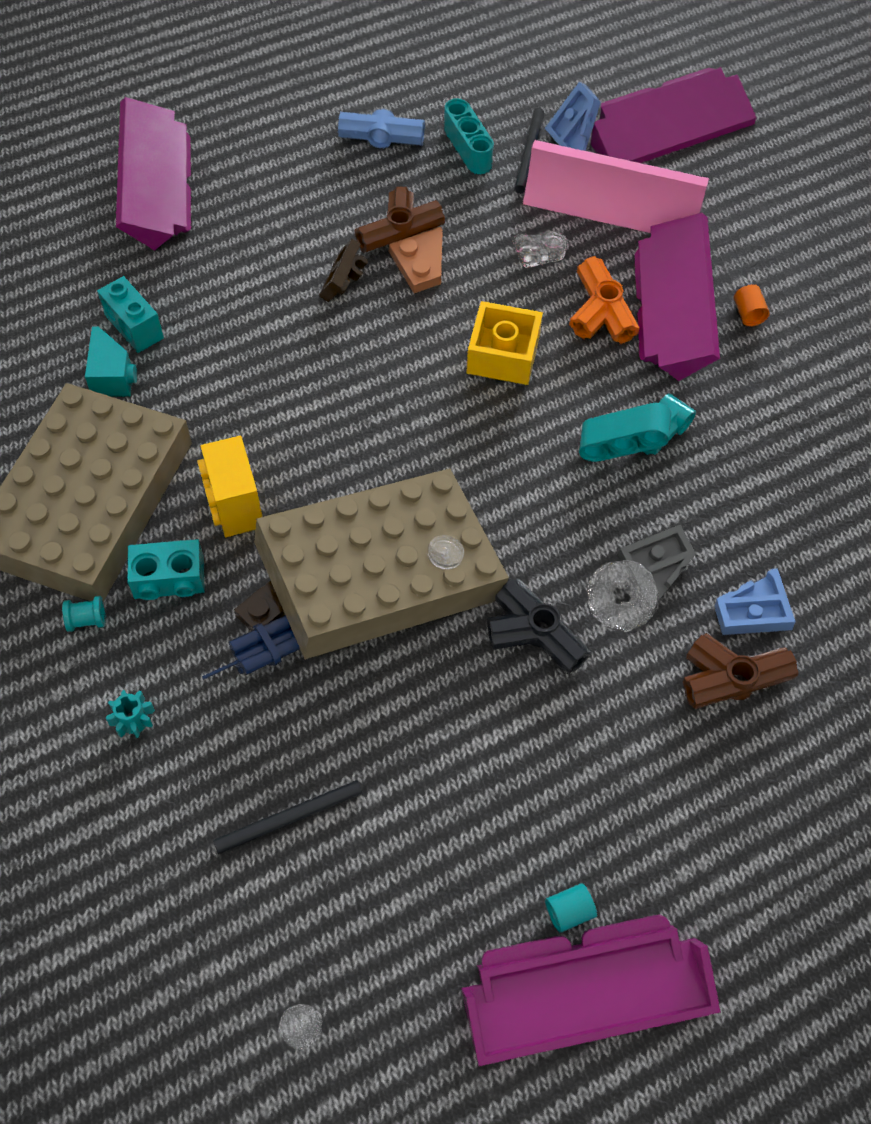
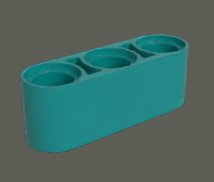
M459 98L447 101L444 108V131L471 172L475 174L489 172L492 169L494 142L467 101Z
M649 403L585 420L581 432L580 456L585 460L598 462L665 446L669 442L671 409L662 403Z

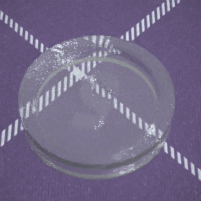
M441 535L435 537L430 542L427 552L428 558L439 568L453 569L462 562L464 548L456 538Z
M297 1004L284 1012L280 1020L279 1029L286 1044L295 1049H304L310 1047L318 1040L321 1034L322 1023L318 1012L313 1007L306 1004Z

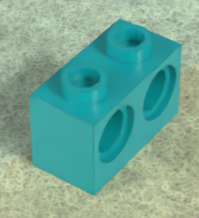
M124 276L97 290L105 316L137 353L164 339L158 313Z
M199 539L128 545L127 582L134 599L154 600L161 596L176 595L179 597H189L195 593H205L204 555ZM190 568L187 572L178 573L182 569ZM155 571L149 576H143L147 572Z

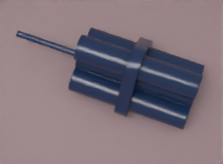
M286 615L265 625L259 623L253 626V631L229 641L230 649L236 661L202 676V679L204 680L236 665L241 675L244 673L248 675L266 665L275 666L282 662L281 658L300 650Z

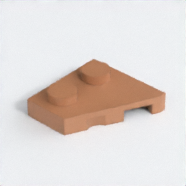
M441 227L389 244V253L413 293L441 284L443 233Z

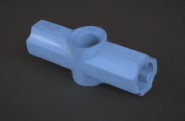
M378 109L372 115L340 112L339 137L368 140L372 146L377 148H386L391 142L423 146L424 120L398 118L392 112L385 109Z

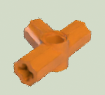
M596 256L585 259L578 266L577 274L590 299L572 316L569 325L575 334L582 339H591L605 324L614 342L622 344L630 341L639 333L640 327L622 297V285L612 279L602 259H598Z

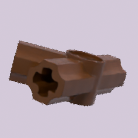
M396 186L393 191L389 192L387 217L355 228V238L360 243V250L362 253L369 252L444 225L445 216L442 206L435 200L414 208V193L410 192L407 187Z
M705 633L694 642L686 656L687 660L703 672L684 677L683 686L689 705H692L694 709H698L728 699L745 700L754 691L796 679L799 672L797 661L792 651H789L786 647L753 657L737 655ZM733 675H742L748 681H740Z

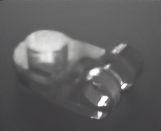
M555 231L530 236L520 233L512 239V245L515 251L519 252L518 258L523 267L559 261L565 257L568 242L566 237Z

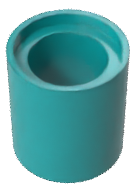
M583 883L545 899L549 917L559 933L597 917L594 901Z

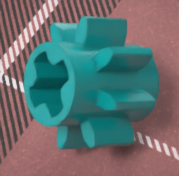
M123 690L121 696L115 701L108 702L113 713L106 716V720L110 726H116V732L119 737L122 738L126 733L134 734L138 738L140 732L145 727L153 726L147 715L153 713L155 709L152 702H145L142 691L139 690L133 695L127 694ZM132 711L133 715L129 716L128 713Z

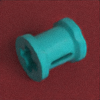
M95 596L92 601L72 603L71 600L63 601L62 613L67 632H74L75 628L97 625L98 628L105 627L106 615L101 596Z

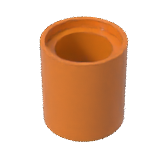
M747 285L740 288L734 294V301L744 325L757 326L768 319L770 312L759 286Z

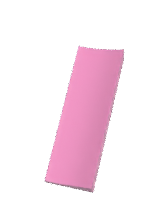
M534 140L523 204L651 233L650 226L700 213L709 178Z

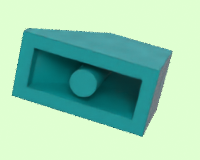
M92 326L85 379L89 390L110 397L130 396L132 384L137 382L136 365L131 364L128 352L99 326Z

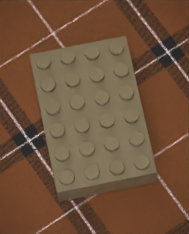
M66 383L0 486V571L88 601H92L95 596H101L104 602L128 559V545H135L192 444L186 420Z
M450 468L256 519L254 543L304 659L495 602L496 594L509 579Z

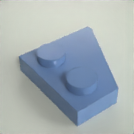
M579 82L546 125V131L560 146L586 151L601 101L585 84Z
M771 569L767 572L765 578L755 583L751 580L741 585L737 591L728 592L720 596L715 603V611L722 635L793 630L795 624L778 569Z

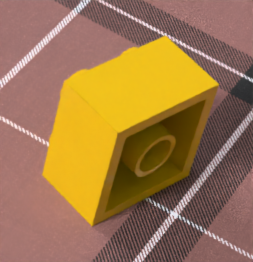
M481 301L468 347L466 374L528 385L540 338L543 312Z
M241 435L200 445L204 459L197 460L214 526L222 525L225 537L256 530V519L262 517V512Z

